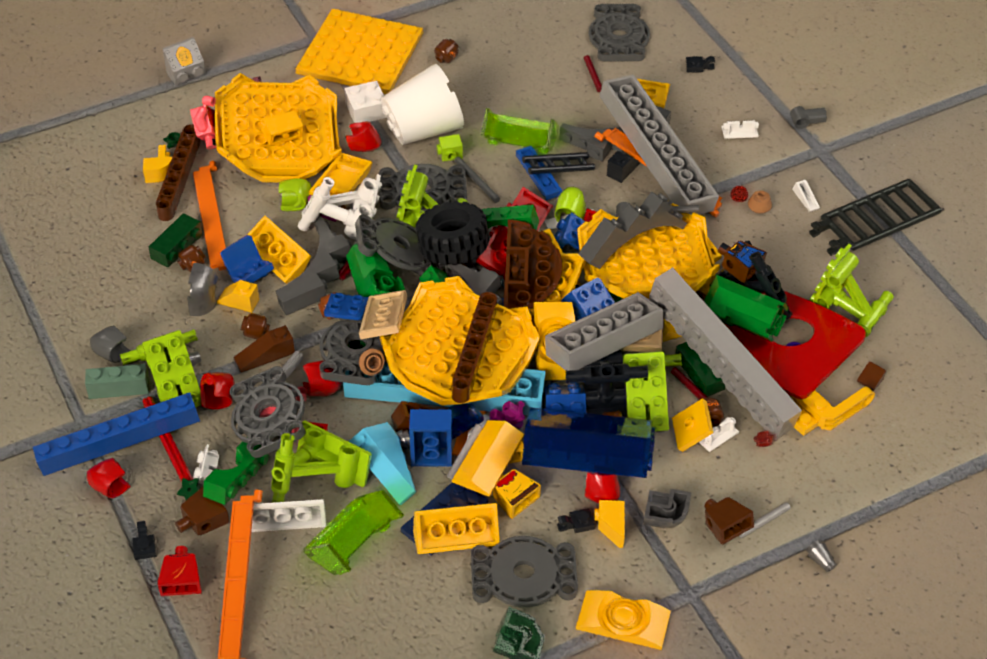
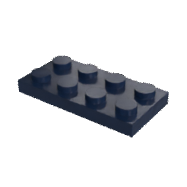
M451 483L420 511L488 504V499L476 491ZM413 516L401 527V533L415 543Z

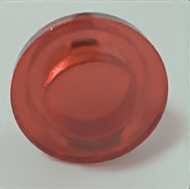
M743 186L734 187L730 193L731 199L736 202L746 201L748 199L747 189Z
M768 431L758 432L757 436L754 437V442H756L758 447H767L773 444L774 435L769 434Z

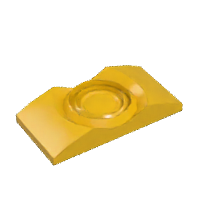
M341 152L309 190V194L313 195L315 188L322 184L325 177H330L335 182L330 190V196L355 191L357 186L367 177L372 167V161Z
M534 302V327H536L540 337L535 351L536 370L545 371V380H566L565 369L546 355L545 336L575 322L572 302Z
M587 590L576 629L662 650L671 611L649 600L627 599L612 591Z

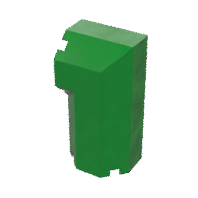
M358 244L351 247L346 257L358 295L369 297L405 290L402 279L398 276L396 278L393 277L388 261L377 252L372 257H367L359 251Z
M716 275L704 300L705 304L723 323L730 326L734 325L771 342L774 340L772 338L773 335L776 337L779 335L787 317L783 315L784 310L788 311V306L785 303Z

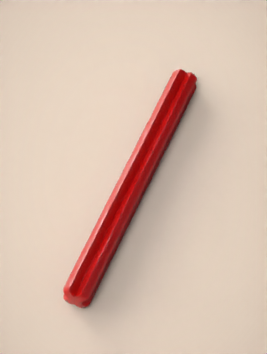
M150 396L142 400L145 408L155 405L153 398ZM170 432L160 435L159 438L181 482L183 478L189 481L193 480Z

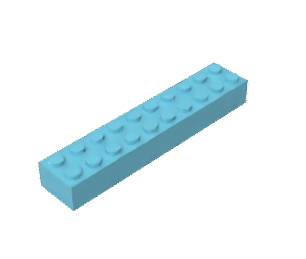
M386 363L383 370L377 374L376 382L372 385L343 382L344 397L398 403L406 401L489 412L495 408L502 411L504 403L511 401L515 404L521 400L525 403L523 415L541 417L545 371L526 369L511 392L503 396L464 404L442 406L408 390L393 375L388 363ZM350 370L345 372V375L353 374ZM366 374L363 375V377H365V378H370V377H372V376H369V375H366Z

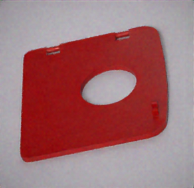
M784 291L787 297L786 303L793 313L789 319L803 320L814 329V335L806 343L797 346H784L774 341H768L734 325L730 326L724 323L788 395L796 399H806L865 340V330L862 326L819 304Z

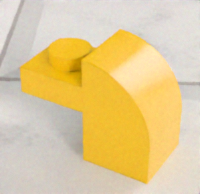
M166 145L158 146V157L144 158L143 173L145 183L164 181L172 160L170 152H167Z

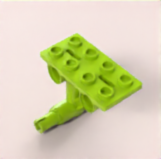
M415 164L412 171L408 170L406 177L408 183L406 182L403 185V195L399 206L402 207H399L396 217L416 228L420 216L423 213L425 214V211L421 210L422 206L426 209H432L433 206L438 204L425 192L428 177L421 172H417L418 165ZM464 198L457 199L459 203L468 202Z
M848 244L845 249L841 247L835 256L837 259H832L826 267L827 270L820 278L821 281L814 290L816 292H814L809 301L827 309L832 304L843 308L859 319L857 324L864 328L865 337H868L881 316L887 312V306L894 296L891 292L884 291L878 300L873 301L869 305L851 274L859 264V259L849 251L852 245ZM844 289L847 290L850 297L846 295V292L843 291Z
M194 329L185 333L176 330L142 342L135 350L120 354L123 366L138 360L147 361L157 387L156 391L160 402L190 392L195 407L201 406L200 388L185 345L198 341Z
M663 351L622 355L623 364H627L629 367L645 365L648 367V378L630 379V381L626 382L629 432L668 431L669 419L665 367L682 366L681 353L664 355Z
M306 420L301 422L305 428V435L298 440L296 453L292 450L295 439L294 435L290 433L281 435L280 449L276 452L274 468L272 469L271 489L273 497L271 503L285 501V494L290 489L291 477L334 473V483L338 487L349 488L353 484L360 487L366 486L372 456L371 452Z

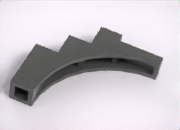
M656 106L667 123L670 124L671 111ZM565 123L560 126L559 140L587 150L591 158L603 161L611 149L627 154L606 139L601 142L594 137L598 131L603 133L607 129H587Z
M650 192L640 207L636 205L634 208L628 204L617 220L614 218L609 220L604 217L578 254L589 264L600 269L618 248L640 233L661 226H675L684 229L687 223L682 219V214L671 209L673 206L667 202L669 199L661 193L657 195Z
M320 215L314 221L316 231L320 237L319 247L314 259L299 277L275 291L278 304L285 315L320 301L321 297L326 296L325 290L328 289L326 283L340 278L338 272L340 269L339 263L347 260L346 255L352 247L349 239L346 240L342 234L336 235L334 231L332 232L328 221H324Z
M458 263V265H444L448 276H460L469 288L479 296L484 292L495 294L501 287L499 275L492 270L489 271L482 268L478 273L475 269L468 268L461 263ZM495 294L497 296V304L503 306L502 299Z

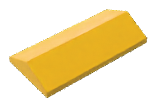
M266 216L247 234L252 237L261 259L271 262L274 267L272 271L286 284L299 277L305 271L312 257Z
M560 253L562 258L561 279L557 288L544 302H562L561 300L574 290L586 262L578 253Z
M487 420L454 475L452 483L490 497L524 438V434L507 421Z
M497 503L414 511L413 534L417 554L470 549L477 545H484L486 547L497 545L500 542Z

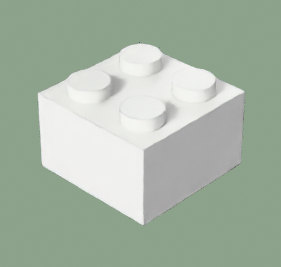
M377 81L344 88L345 104L354 123L371 122L387 118L382 110L381 97L384 95Z

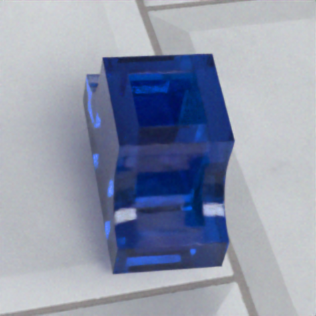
M472 403L456 404L448 408V410H452V440L473 428L475 424L484 421V416Z

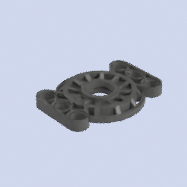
M598 4L594 7L596 19L589 27L588 36L592 45L598 49L597 57L599 60L604 62L644 60L645 47L650 40V30L647 24L639 18L641 13L639 5ZM621 30L624 31L626 34L615 35L612 32Z
M415 164L418 165L417 172H421L428 177L427 185L431 189L425 192L439 205L445 202L453 203V201H457L455 199L457 196L467 200L466 173L462 165H453L447 171L432 164ZM414 165L407 166L397 173L390 167L380 169L379 175H381L380 182L382 186L379 191L380 206L383 209L389 210L396 205L402 207L399 206V201L403 195V185L406 182L408 183L406 181L408 170L412 171ZM454 172H461L460 175H455V174H453V173H454ZM385 174L391 175L390 177H387V178H386V177H383V175H385ZM455 184H461V185H463V186H461V187H455L454 185H455ZM387 186L391 187L390 190H384L383 188ZM385 199H391V200H392L391 202H388V203L384 202ZM422 206L421 210L426 211L427 209Z
M366 214L359 215L356 220L355 228L358 249L363 255L372 257L377 252L392 265L411 271L427 270L431 265L444 270V265L441 263L435 264L421 254L416 229L411 225L393 218H380L374 221ZM395 242H399V243L402 244L406 249H403V248L399 247L398 245H396Z
M339 318L340 321L331 325L323 333L320 340V352L324 360L320 364V376L330 381L359 385L374 384L377 380V375L370 378L363 377L364 373L359 367V357L368 349H377L383 353L386 364L387 360L380 342V336L360 339L359 330L362 320ZM355 340H362L366 343V346L361 349H351L348 347V344ZM326 368L334 369L330 373L324 372ZM350 370L353 374L344 375L343 372Z
M279 366L272 367L236 383L230 389V395L237 402L231 416L232 429L240 440L247 443V449L254 458L262 457L280 449L281 437L279 440L272 442V439L276 436L290 433L294 435L295 442L305 435V428L301 423L305 410L304 398L298 388L285 382L286 374ZM281 374L278 378L272 379L274 375ZM262 382L260 386L254 387L256 383ZM244 390L242 394L236 395L238 391ZM276 407L271 415L263 418L259 417L263 409ZM299 427L296 433H291L292 429ZM262 444L258 450H253L256 445Z
M515 536L499 542L491 551L484 545H477L471 550L472 596L478 603H486L494 595L502 602L515 607H532L547 602L556 594L568 601L573 600L577 596L578 580L575 549L570 543H560L555 549L548 542L533 536ZM562 550H568L571 552V554L567 557H564L560 555L559 552ZM482 552L486 557L484 559H477L475 554ZM519 565H529L534 569V574L529 578H519L515 575L514 568ZM567 567L573 572L565 575L561 572V569ZM483 570L487 575L481 578L476 576L475 573ZM564 586H571L574 588V591L566 593L562 588ZM483 588L486 589L488 593L484 596H480L476 593V591L478 589Z

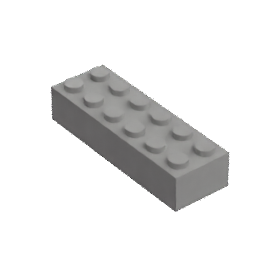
M637 292L546 335V355L565 370H578L663 329V309Z

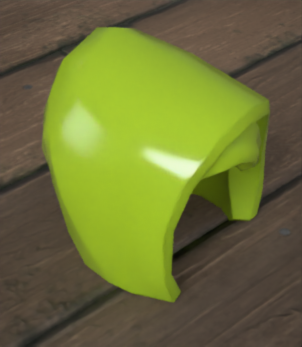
M301 178L281 181L279 183V193H282L281 210L299 211L304 209L308 203L309 190L312 188L310 182Z
M574 186L567 187L560 193L555 207L557 222L560 221L562 212H565L567 215L571 212L575 213L576 216L583 220L586 203L584 195L579 188Z

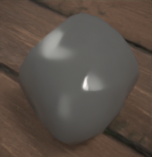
M114 325L104 328L90 338V346L93 352L113 363L122 360L120 358L121 353L131 351L122 343L126 341L127 337Z

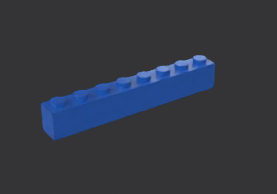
M189 392L33 447V451L43 476L200 422Z

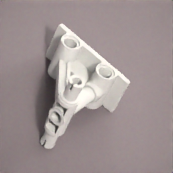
M377 174L375 179L365 178L357 191L331 196L330 190L335 182L332 178L325 177L322 184L315 188L306 208L303 209L298 228L302 231H307L311 223L316 221L321 213L342 221L346 225L344 228L345 234L355 239V244H358L355 222L361 214H366L372 219L375 217L377 212L375 206L379 200L377 193L382 186L380 182L381 175ZM350 204L351 209L346 210L339 206Z

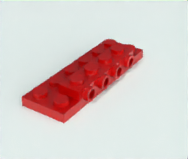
M522 187L512 204L508 203L506 206L534 205L539 218L537 231L553 207L552 204L525 187ZM498 225V227L494 226L490 231L489 236L491 238L488 242L489 244L476 262L489 271L496 272L500 278L505 280L508 227Z

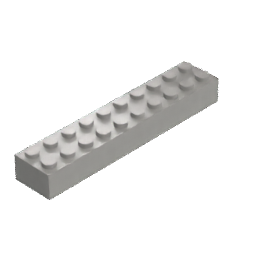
M629 75L604 81L600 98L670 201L679 206L699 205L700 212H695L699 215L714 211L719 195L636 77Z
M673 267L656 277L649 300L663 309V318L672 324L676 333L687 341L688 346L696 351L701 361L712 369L713 374L723 380L726 389L737 397L740 405L745 407L751 413L752 418L761 424L768 436H771L776 441L792 430L802 412L800 407Z

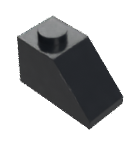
M617 151L608 160L607 176L622 183L640 162L630 155Z

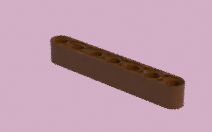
M193 124L186 125L182 130L156 200L157 214L161 221L173 219L200 145V139L196 136Z
M484 292L479 297L452 380V399L457 403L467 402L474 386L496 315L497 296L492 292Z

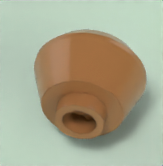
M762 190L754 192L748 200L749 208L759 214L768 212L772 208L770 195Z
M368 349L359 357V367L366 375H377L384 368V355L377 349Z

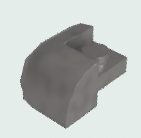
M193 263L188 284H191L190 296L187 297L190 316L208 314L216 306L215 287L218 276L211 267L200 263Z
M671 489L670 494L649 490L643 525L660 528H674L680 525L689 511L691 492Z

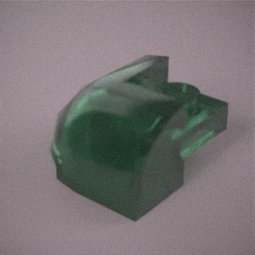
M508 607L496 632L493 652L510 659H540L545 634H542L541 628L535 622L536 619Z

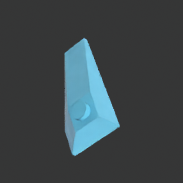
M388 422L363 428L348 441L371 452L369 469L399 505H402L416 493L411 473L405 461V453L401 448L400 437Z

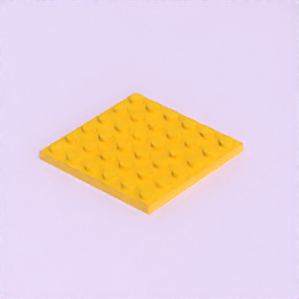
M331 9L295 68L296 74L303 76L311 75L313 78L348 86L377 81L382 93L387 94L394 88L423 35V28Z

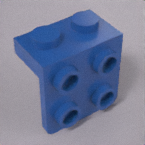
M572 212L565 219H561L556 226L558 230L554 237L561 249L566 244H569L579 251L577 228L585 221Z
M250 235L242 237L220 253L233 283L239 280L254 283L259 278L266 277L269 274L268 272L274 269L271 262L261 259Z
M595 278L572 290L561 300L562 302H572L575 322L615 303L600 278Z
M331 293L324 310V316L362 320L369 297Z
M578 382L567 383L568 385L549 383L548 386H545L546 418L586 417V393L583 385H579Z

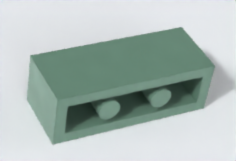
M146 364L86 369L85 386L89 399L149 394V377Z

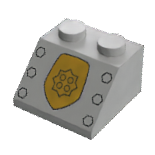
M193 37L162 48L167 75L175 85L206 74L204 60Z

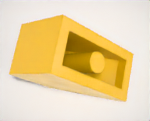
M239 280L224 288L217 300V304L252 313L260 300L258 285Z
M599 500V508H595L594 521H598V530L616 546L623 548L625 501Z

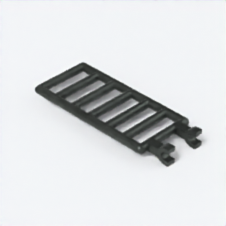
M906 179L822 214V221L811 223L814 229L810 230L809 234L814 238L821 234V232L831 229L840 238L839 240L829 241L831 248H828L827 252L830 256H833L841 247L845 248L848 244H851L850 250H857L938 215L942 212V209L911 179ZM908 186L932 210L923 211L902 188ZM894 192L918 216L910 218L888 194ZM881 198L904 222L896 224L874 200ZM867 204L890 228L882 230L860 206ZM853 210L876 234L868 236L845 212ZM838 216L861 240L854 243L831 218Z

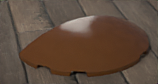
M508 220L504 307L508 309L528 307V309L534 307V302H544L557 288L562 275L561 254L559 249H556L553 245L552 239L544 231L541 230L539 232L531 228V224L526 222Z

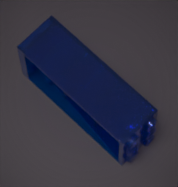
M530 407L525 425L522 465L647 478V471H652L655 427H652V420Z

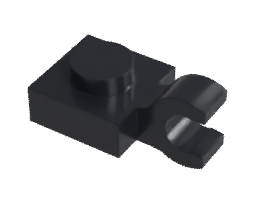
M703 56L686 57V73L703 72V69L714 70L715 57L709 56L704 60Z
M589 508L569 512V517L567 515L559 516V523H557L559 532L574 529L575 533L594 530L596 526Z
M145 521L137 522L139 537L132 538L135 560L157 557L154 534L148 535Z

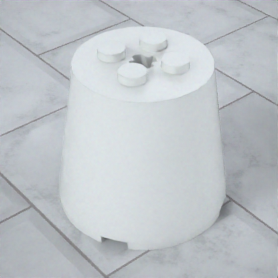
M437 64L428 67L381 97L382 110L388 119V127L390 130H393L395 137L402 145L463 128L464 119L454 91L450 92L447 86L449 80Z

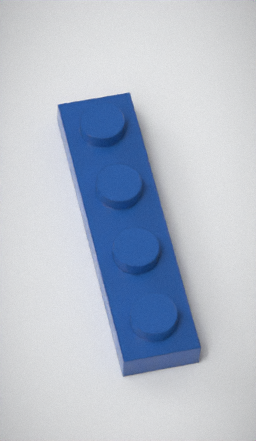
M532 145L516 150V157L527 173L528 168L532 166L530 163H523L522 157L538 155ZM537 162L540 167L545 166L543 162ZM528 173L545 200L558 197L562 192V189L551 173Z

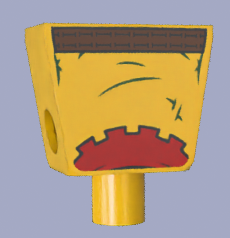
M514 469L506 475L502 474L493 490V497L506 514L513 519L540 498L541 485Z

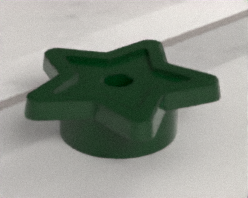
M172 132L167 135V138H163L164 142L168 143V149L177 146L180 133Z
M183 478L182 488L177 492V495L184 496L185 500L190 498L200 489L198 485L199 479L195 478L189 481Z

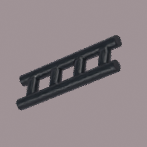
M588 152L522 157L523 163H530L532 166L528 168L529 174L595 170V164H588L585 160L589 158ZM569 160H578L580 164L572 165ZM554 161H562L564 165L556 166ZM537 162H546L548 166L540 167Z

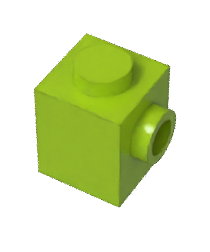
M459 134L439 137V144L436 145L437 155H441L442 162L455 160L458 156L463 159V145Z

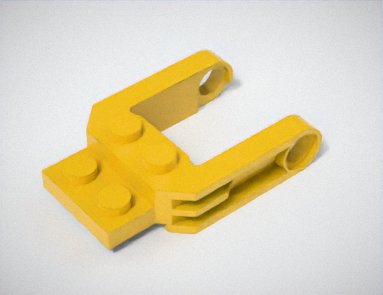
M865 386L835 407H832L816 390L806 399H796L790 396L802 410L794 428L803 436L818 426L824 430H833L868 406L874 399L875 393Z

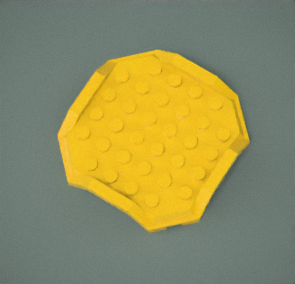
M239 73L231 79L230 84L227 86L223 85L215 92V142L217 152L245 174L261 182H281L295 178L307 179L318 174L341 154L342 149L339 145L337 127V95L328 88L324 89L321 87L319 81L311 75H307L292 83L256 82ZM296 111L304 126L302 137L269 146L261 131L262 120L285 112Z
M600 209L593 215V219L590 222L585 221L577 228L579 252L604 217L609 220L613 218L617 220L618 217H614ZM680 213L683 215L682 219L687 223L684 229L675 226H661L644 231L618 248L600 269L586 261L583 273L585 281L590 282L595 278H600L608 292L623 299L637 292L649 299L654 279L672 267L696 292L720 270V264H715L710 249L705 217L697 213H692V215Z
M460 276L445 278V282L434 283L432 280L419 283L410 305L403 314L399 333L380 336V342L389 369L408 390L442 406L464 404L457 403L452 399V380L480 297L469 288ZM497 304L496 315L469 400L465 403L499 397L510 393L529 366L539 344L540 337L536 327L532 324V317L528 307L508 309Z

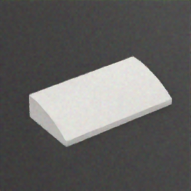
M324 499L254 504L252 532L326 527Z

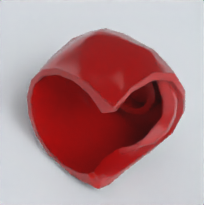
M365 121L349 125L353 135H346L345 137L351 151L372 152L381 146V137L371 122Z
M323 361L303 365V370L306 372L309 382H302V384L306 388L308 396L327 397L339 391L342 386V382L325 380L320 376V364ZM326 368L324 372L330 373L334 369Z
M223 372L203 374L200 383L202 407L218 410L227 408L233 403L230 389L235 385V381L231 374Z
M114 458L106 459L87 471L89 485L95 491L108 498H116L131 487L122 478L125 472Z
M595 465L594 473H587L585 498L599 504V500L618 501L620 485L617 471L611 467Z

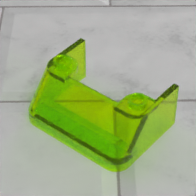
M486 108L481 136L488 140L487 143L497 145L499 142L522 147L532 145L534 149H538L539 153L548 154V151L553 150L559 125L554 119H551L550 123L494 114L490 108Z
M384 489L359 496L352 500L305 546L303 552L308 558L331 574L342 575L351 570L348 565L351 555L373 533L385 532L390 527L389 523L392 520L400 519L404 514Z

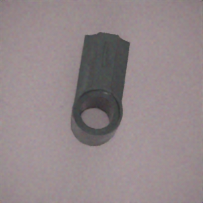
M797 106L790 111V116L797 129H803L809 124L822 123L827 120L825 107L805 110L804 107Z

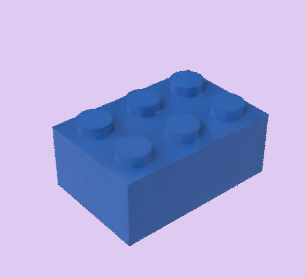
M410 409L411 466L452 467V410Z

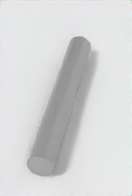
M475 424L447 475L448 479H453L483 429L480 425Z
M785 502L754 521V528L739 535L741 539L790 510L789 503Z

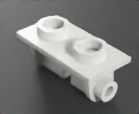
M752 120L743 121L742 125H740L739 121H727L722 126L724 139L758 137L757 128L759 123Z
M733 417L725 418L718 426L713 427V434L699 443L708 452H711L739 433L735 428L736 420Z
M209 444L206 445L204 451L200 450L197 457L199 467H196L193 479L198 478V484H203V486L204 479L213 471L211 469L217 468L219 454L216 450H208Z

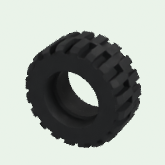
M453 201V203L437 204L432 209H427L425 214L423 213L416 224L420 252L426 259L435 264L441 263L447 266L448 264L458 265V263H467L469 260H474L478 255L483 254L489 244L486 215L479 207L474 204L470 205L468 202L459 203V201Z

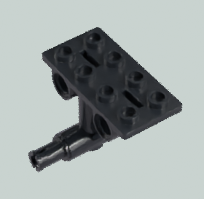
M759 251L749 256L756 271L747 282L742 283L724 268L718 274V276L754 291L765 293L766 296L787 305V297L781 287L780 280L776 278L771 266L765 263ZM788 307V311L784 310L783 315L787 316V320L791 317V315H793V313L790 311Z
M620 349L583 367V370H565L566 383L584 382L587 420H598V418H601L602 413L620 411L622 417H627L624 382H628L630 379L648 378L647 365L629 367V365L623 364Z

